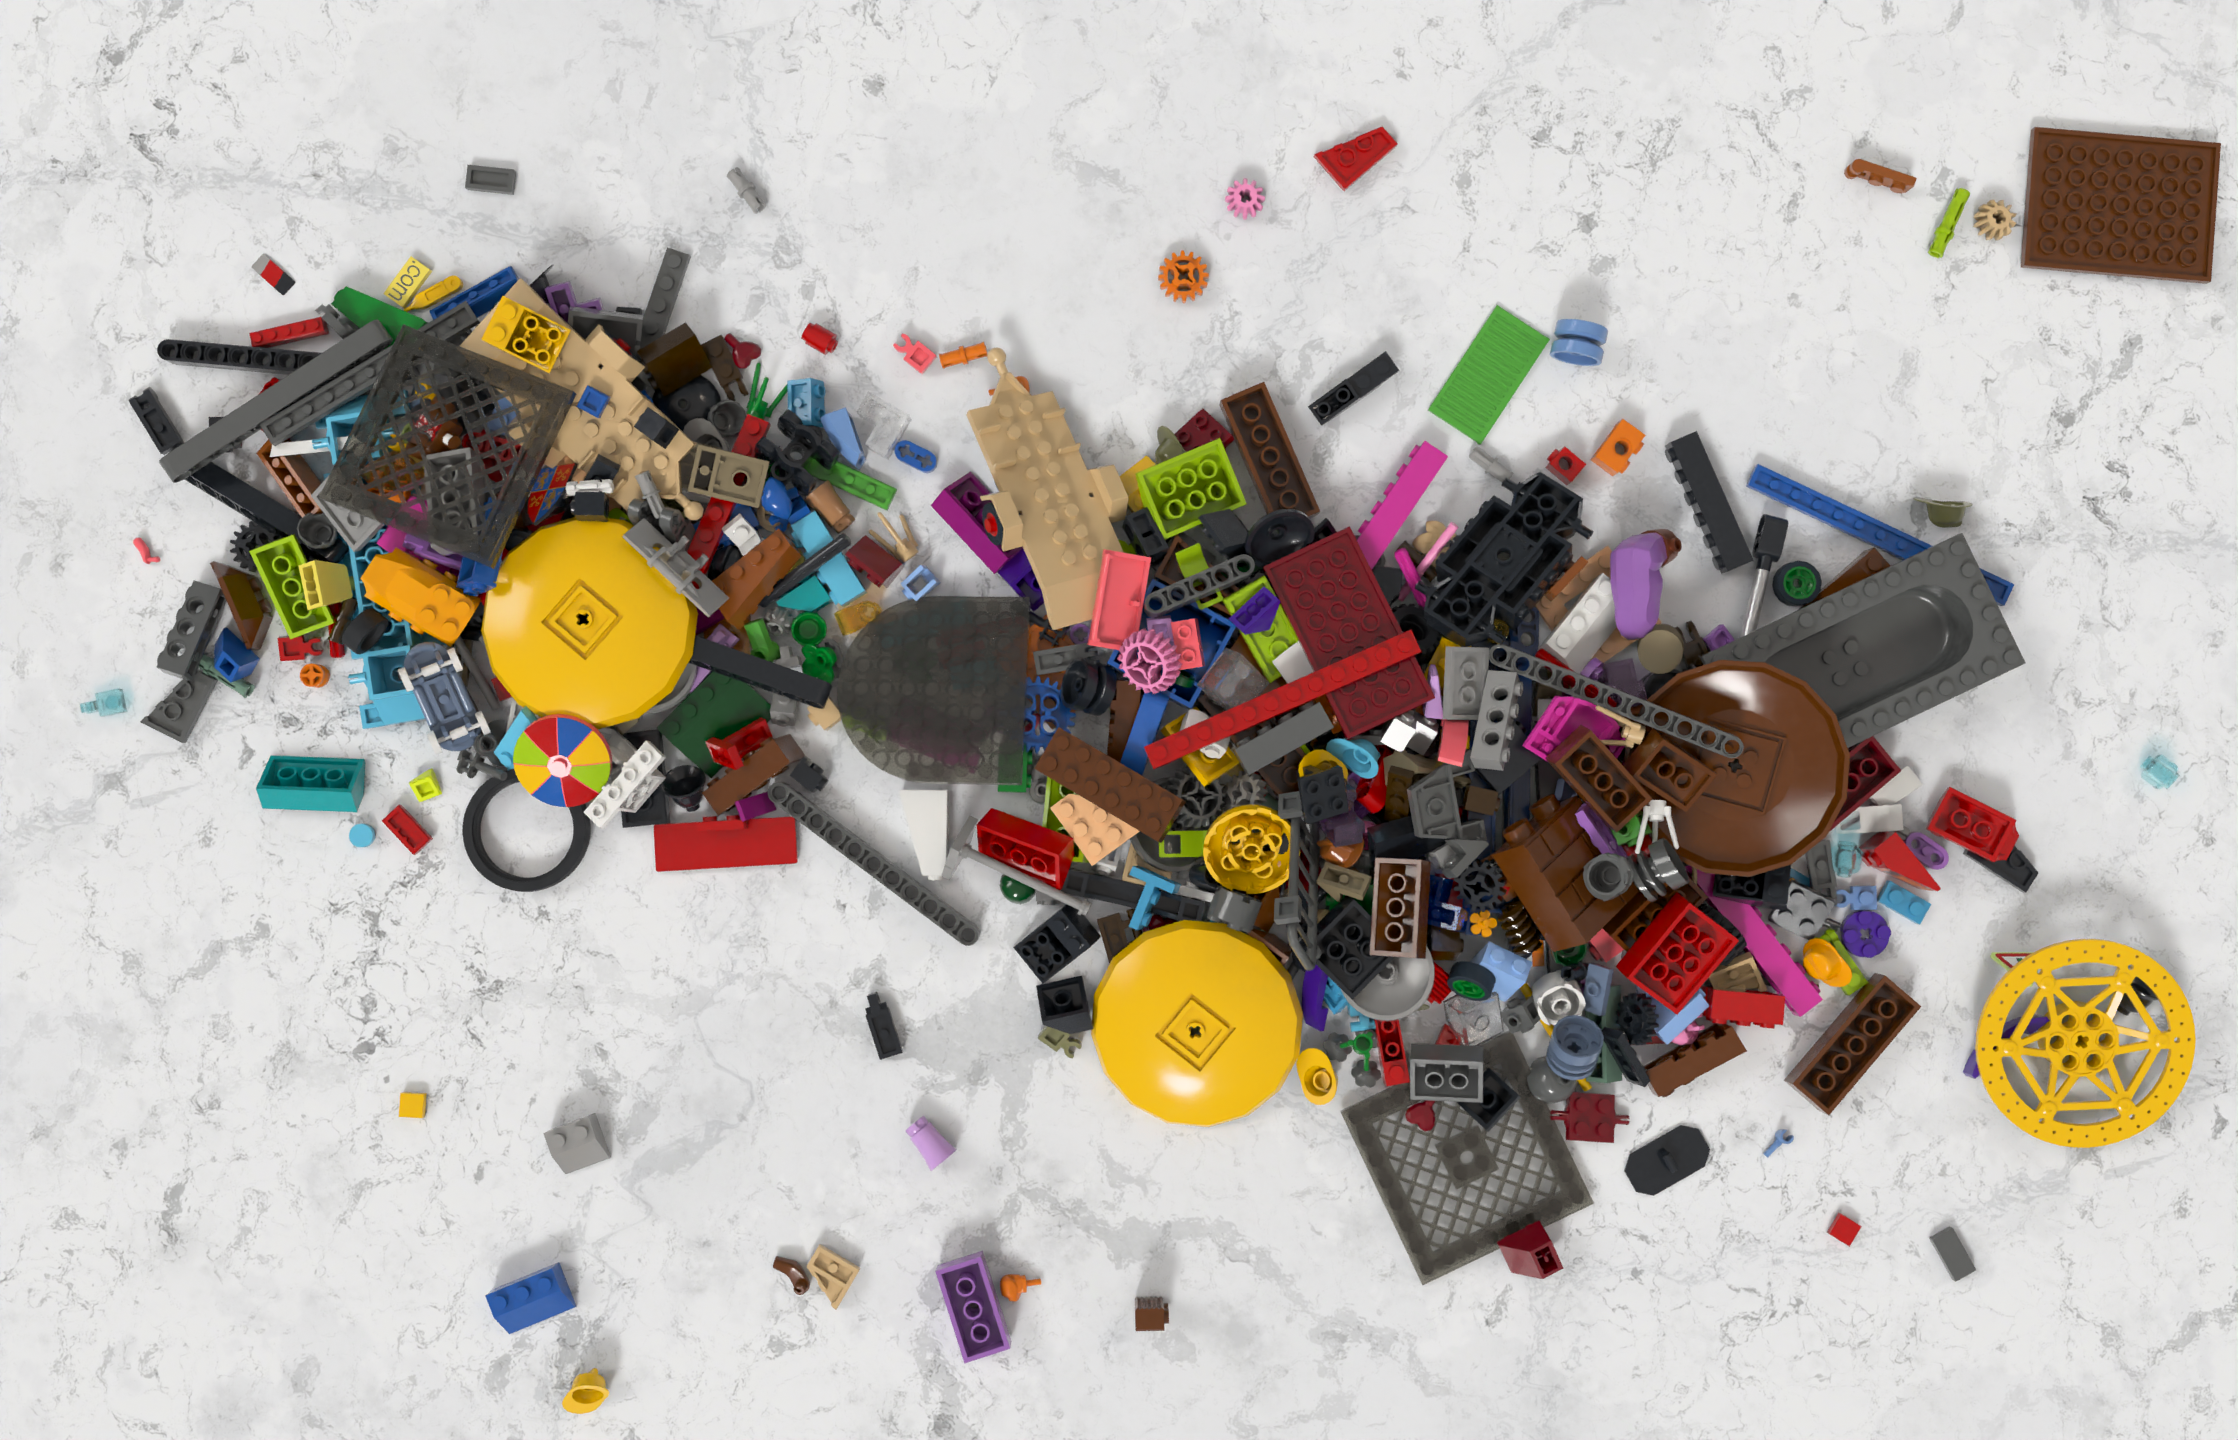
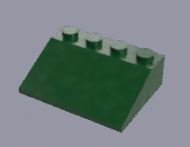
M712 672L657 729L705 774L713 778L724 765L713 761L705 741L712 737L723 740L759 718L766 719L768 723L771 720V704L752 685Z

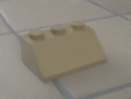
M1396 750L1392 755L1383 758L1385 785L1387 786L1388 771L1391 765L1414 771L1413 784H1415L1444 763L1438 761V759L1426 758L1421 754H1410L1406 750L1400 753ZM1465 774L1453 777L1455 791L1471 784V779Z

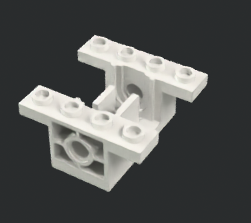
M614 726L598 730L610 747L612 762L617 765L615 768L612 766L608 782L602 787L601 793L584 811L601 829H604L619 811L636 813L666 778L657 769L666 756L650 741H645L637 750Z

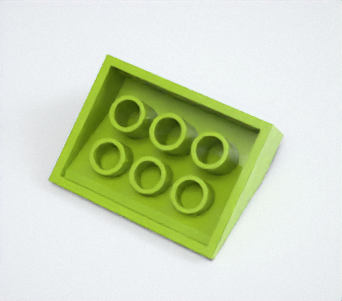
M1220 438L1135 473L1143 507L1149 509L1164 539L1202 524L1198 517L1203 514L1225 509L1235 510L1247 504Z

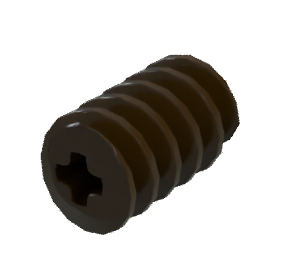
M1521 900L1509 902L1501 908L1502 913L1498 915L1497 919L1500 922L1505 921L1501 927L1503 930H1508L1505 933L1506 938H1512L1509 941L1510 946H1516L1512 950L1514 954L1531 953L1543 945L1539 941L1540 937L1536 933V928L1532 925V920L1528 916L1529 913L1524 908Z

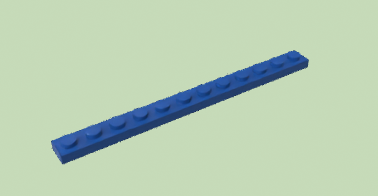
M1755 465L1746 487L1901 560H1905L1932 547V545L1762 465ZM1980 568L1997 605L2005 606L2014 584Z

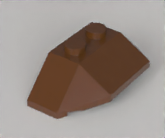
M215 561L211 562L210 565L226 598L246 648L254 651L261 649L273 617L270 612L272 611L271 604L264 598L261 592L263 586L260 580L255 575Z

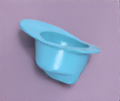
M1335 738L1327 743V752L1338 758L1347 769L1367 779L1374 778L1378 774L1377 761L1380 753L1370 741L1366 739L1349 741Z

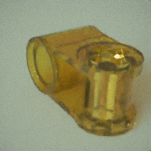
M863 601L834 613L842 635L846 636L878 621L882 615V610L875 602ZM867 607L874 609L871 612L872 617L865 615V612L868 611Z

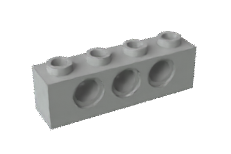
M1488 670L1470 756L1475 768L1503 771L1505 762H1509L1510 748H1508L1509 740H1513L1515 731L1513 720L1518 717L1519 713L1517 700L1518 696H1522L1523 682H1520L1517 672ZM1507 696L1505 700L1498 701L1500 697ZM1503 718L1500 722L1494 723L1495 719ZM1492 740H1499L1496 744L1489 745Z

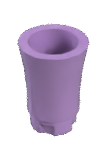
M924 1116L905 1130L912 1137L910 1140L925 1159L930 1171L957 1150L945 1140L931 1122L928 1124Z

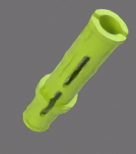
M1963 188L1955 190L1943 220L1934 232L1935 237L1928 250L1930 256L1935 258L1943 257L1947 244L1954 237L1955 226L1970 196L1968 190Z

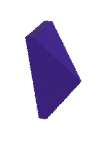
M1263 587L1235 612L1229 620L1245 635L1270 630L1280 605V600L1267 588Z

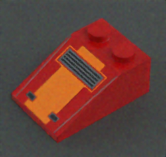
M1877 832L1857 848L1862 854L1860 855L1861 860L1869 867L1871 866L1921 890L1939 891L1941 889L1896 832Z

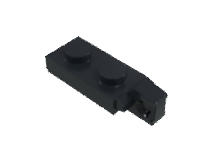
M878 992L868 994L867 999L870 1007L865 1008L867 1013L865 1016L879 1059L882 1060L903 1053L887 1003H881Z

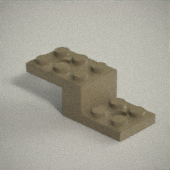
M694 442L696 444L694 448L680 462L682 488L687 489L689 492L759 508L769 461ZM738 472H743L747 475V482L742 486L736 485L733 481L734 475Z

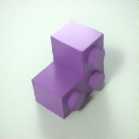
M570 281L545 288L550 307L566 323H568L570 306L604 310L601 298L577 303Z

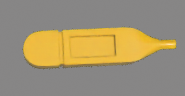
M449 276L444 281H440L418 293L410 306L403 310L408 312L414 309H427L448 298L451 294L459 292L463 287V282L457 276Z

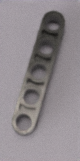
M1239 555L1152 592L1145 599L1144 612L1151 618H1158L1247 580L1254 570V560L1249 555ZM1237 564H1247L1249 571L1240 572L1237 569ZM1223 572L1226 574L1227 580L1220 582L1215 578V574ZM1197 581L1202 582L1205 585V590H1195L1193 583ZM1173 591H1180L1184 598L1176 601L1171 597V593ZM1152 600H1157L1161 603L1162 607L1159 610H1153L1149 607L1148 603Z

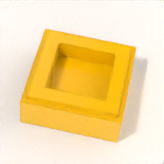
M400 1093L399 1117L424 1118L427 1093Z

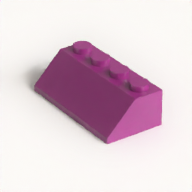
M970 471L943 489L931 506L995 574L1022 550L1023 546L1003 551L1002 545H994L989 540L983 525L982 511L983 507L987 503L992 502V500L982 501L980 496L991 493Z

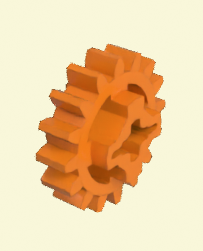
M1182 250L1178 257L1173 252L1171 261L1168 258L1164 259L1166 267H1159V271L1163 274L1158 275V281H1164L1160 285V289H1167L1166 297L1172 294L1174 295V302L1178 298H1182V302L1186 303L1187 297L1195 301V294L1202 296L1203 291L1201 287L1207 288L1208 283L1204 280L1209 278V273H1203L1207 269V265H1200L1201 257L1194 259L1193 252H1190L1189 256H1185L1184 250ZM1182 262H1183V263H1188V264H1187V265H1179L1178 263H1182ZM1196 270L1199 274L1198 283L1196 282V279L1193 278V274ZM1169 271L1171 272V275L1174 277L1171 284L1168 281ZM1188 274L1187 280L1184 278L1179 280V275ZM1179 289H1188L1189 291H1179Z

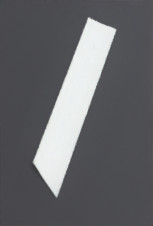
M372 434L337 437L338 450L358 449ZM312 440L285 442L277 446L272 445L270 457L327 452L330 450L328 447L314 449Z

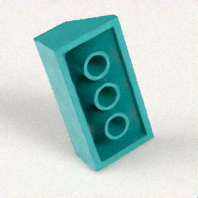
M271 755L256 787L262 808L357 812L364 796L365 759Z

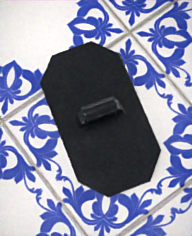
M1680 1125L1629 1154L1624 1172L1636 1192L1654 1196L1705 1167L1710 1148L1699 1129Z

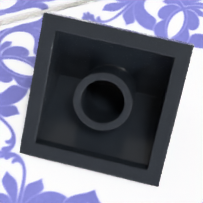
M1488 1068L1483 1073V1103H1457L1489 1132L1521 1097Z

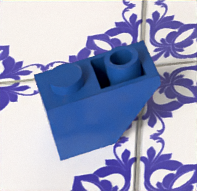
M226 627L223 628L215 643L214 667L232 683L250 676L260 658L253 651L248 650L245 644Z

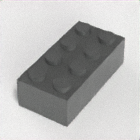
M1310 701L1299 707L1300 713L1295 716L1289 713L1278 719L1279 725L1272 728L1269 724L1256 731L1258 736L1251 740L1248 736L1235 743L1237 748L1233 752L1246 775L1254 773L1334 728L1321 703L1314 704L1313 701Z

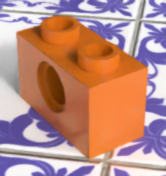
M1622 419L1617 422L1590 460L1611 476L1619 472L1622 474L1631 463L1628 459L1632 453L1636 455L1643 447L1644 443L1641 441L1646 435ZM1615 444H1621L1624 447L1623 455L1615 451Z

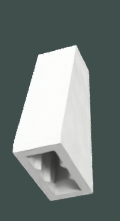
M900 790L902 805L922 876H928V880H942L941 875L948 857L949 790Z

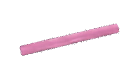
M1451 522L1417 566L1416 570L1420 578L1459 528L1455 523ZM1407 581L1401 588L1398 598L1400 601H1404L1411 591Z

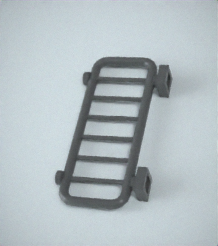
M1297 791L1279 794L1278 815L1280 819L1291 818L1288 897L1275 898L1274 921L1277 925L1287 924L1288 941L1302 966L1307 971H1311L1315 968L1316 960L1322 954L1320 947L1317 946V879L1319 877L1321 848L1317 845V841L1320 839L1318 821L1309 824V832L1302 820L1303 812L1300 793ZM1300 826L1310 841L1309 851L1300 838ZM1300 847L1309 861V873L1299 858ZM1299 867L1309 882V893H1307L1299 880ZM1298 887L1308 902V915L1302 907V900L1298 895ZM1301 915L1308 924L1307 936L1298 923L1301 922ZM1297 930L1307 945L1306 952L1299 942Z

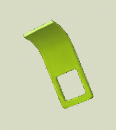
M1200 543L1175 553L1184 578L1209 568L1203 556ZM1200 581L1194 582L1193 587L1199 586L1203 583ZM1217 592V598L1201 604L1199 600L1196 601L1199 609L1202 610L1223 600L1221 592Z
M1208 830L1169 831L1167 835H1180L1181 853L1165 854L1163 840L1162 843L1159 842V856L1161 858L1204 857L1203 846Z

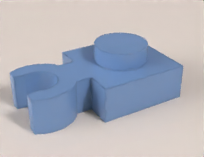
M1850 886V893L1845 890H1836V894H1841L1843 900L1834 905L1835 907L1844 908L1850 903L1851 910H1877L1876 886Z

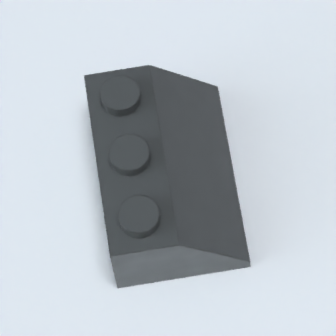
M1411 1044L1410 1100L1483 1103L1484 1046Z

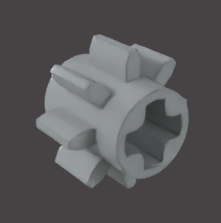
M775 607L774 611L768 609L764 616V623L769 633L782 636L784 631L786 633L790 632L794 617H791L788 609L784 607Z

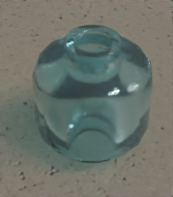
M2157 755L2154 758L2149 756L2140 766L2144 769L2141 772V778L2155 789H2162L2163 787L2168 789L2180 776L2177 773L2178 766L2164 755Z
M1839 841L1837 845L1831 848L1832 869L1837 872V876L1847 878L1861 870L1862 850L1857 847L1856 843L1849 841Z

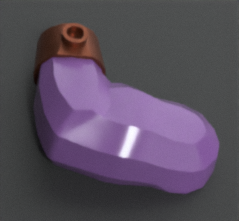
M1668 529L1648 530L1638 535H1632L1623 540L1610 554L1611 590L1615 606L1616 626L1620 634L1628 640L1644 638L1648 633L1652 632L1658 620L1663 588V579L1659 570L1674 560L1682 548L1680 539Z

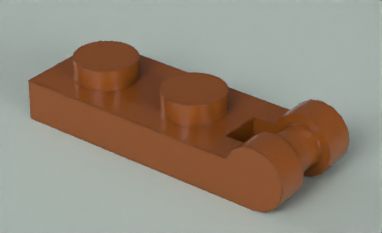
M1856 159L1844 170V174L1848 179L1859 177L1868 180V183L1871 185L1889 187L1895 193L1908 192L1914 187L1917 179L1916 177L1862 159Z

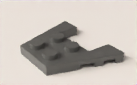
M1465 750L1462 767L1444 763L1407 789L1415 836L1438 839L1487 840L1483 819L1477 818L1464 823L1460 822L1453 777L1475 771V767L1470 759L1472 750Z

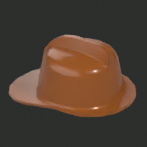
M1331 831L1324 840L1317 841V845L1321 847L1320 855L1326 862L1348 868L1359 859L1364 847V838L1359 833Z

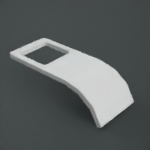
M1902 805L1858 807L1855 811H1859L1860 829L1842 830L1841 823L1836 826L1837 834L1904 830Z

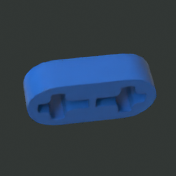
M907 440L900 441L895 446V455L901 462L923 473H931L936 469L937 459L932 452ZM906 446H909L910 452L915 455L914 457L909 455L901 457L900 449H905ZM918 456L923 459L929 456L932 465H927L923 468V463L917 460Z

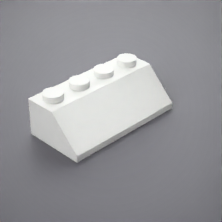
M1604 573L1593 579L1539 646L1538 650L1543 648L1574 672L1580 674L1617 627L1611 579Z

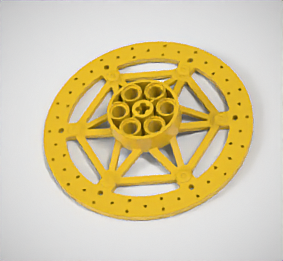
M2102 939L2067 940L2041 948L2028 955L2006 972L1995 985L1986 1000L1978 1021L1975 1044L1976 1061L1981 1080L1989 1097L2006 1118L2021 1130L2040 1140L2059 1146L2074 1148L2099 1147L2117 1143L2142 1132L2156 1122L2172 1106L2181 1093L2192 1068L2196 1041L2195 1025L2190 1006L2182 989L2166 969L2151 957L2139 950L2114 941ZM2085 962L2103 963L2117 967L2113 976L2056 979L2051 974L2052 970ZM2135 977L2141 979L2158 998L2166 1015L2169 1028L2167 1031H2160L2130 985ZM2035 982L2039 988L2010 1038L2001 1039L2003 1027L2011 1007L2022 992ZM2109 984L2107 988L2087 1003L2072 1001L2060 990V987ZM2113 993L2105 1012L2095 1007ZM2124 993L2127 994L2149 1029L2148 1033L2116 1025L2112 1021ZM2053 994H2055L2063 1003L2055 1006ZM2046 997L2048 1012L2044 1016L2050 1021L2039 1028L2037 1032L2021 1038L2041 1001ZM2093 1014L2091 1021L2086 1022L2088 1015ZM2069 1015L2068 1021L2062 1023L2063 1017ZM2105 1033V1038L2099 1042L2100 1035ZM2119 1034L2137 1037L2145 1041L2119 1046ZM2057 1035V1040L2050 1044L2051 1038ZM2037 1041L2039 1049L2024 1046ZM2149 1049L2127 1089L2124 1090L2113 1062L2115 1055ZM2161 1049H2169L2164 1069L2152 1090L2135 1105L2131 1099ZM2093 1054L2092 1060L2087 1062L2088 1056ZM2021 1055L2043 1057L2050 1062L2046 1094H2044ZM2069 1055V1060L2062 1063L2063 1058ZM2002 1057H2012L2039 1099L2040 1103L2035 1110L2027 1106L2013 1090L2005 1074ZM2107 1068L2116 1092L2112 1091L2097 1078L2096 1073ZM2058 1070H2061L2068 1074V1077L2055 1093ZM2083 1076L2087 1077L2110 1098L2109 1100L2061 1102L2078 1078ZM2113 1108L2118 1112V1116L2096 1123L2073 1124L2053 1120L2057 1111Z

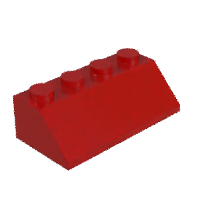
M991 808L977 823L978 852L1058 890L1063 888L1074 857L1072 837Z

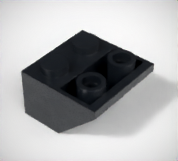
M1231 509L1207 513L1198 517L1204 525L1201 527V530L1209 539L1213 540L1214 543L1212 545L1220 555H1223L1227 560L1239 555H1247L1245 552V539L1249 530ZM1238 563L1237 565L1243 567L1245 563Z

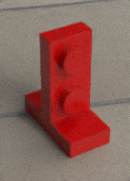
M759 718L723 740L712 737L705 742L714 762L737 770L744 766L741 758L750 751L760 748V744L771 737L772 734L766 719Z

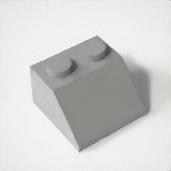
M596 1113L552 1128L543 1133L552 1158L565 1174L611 1158Z

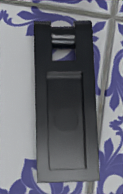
M148 387L143 390L142 395L138 397L133 396L129 399V403L160 454L166 455L178 443H185L152 388ZM149 402L150 406L144 409V404Z

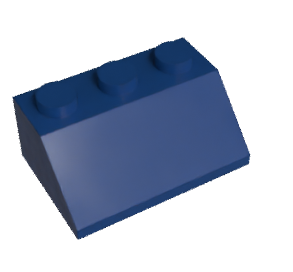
M559 1262L499 1286L485 1295L494 1319L509 1334L576 1307Z

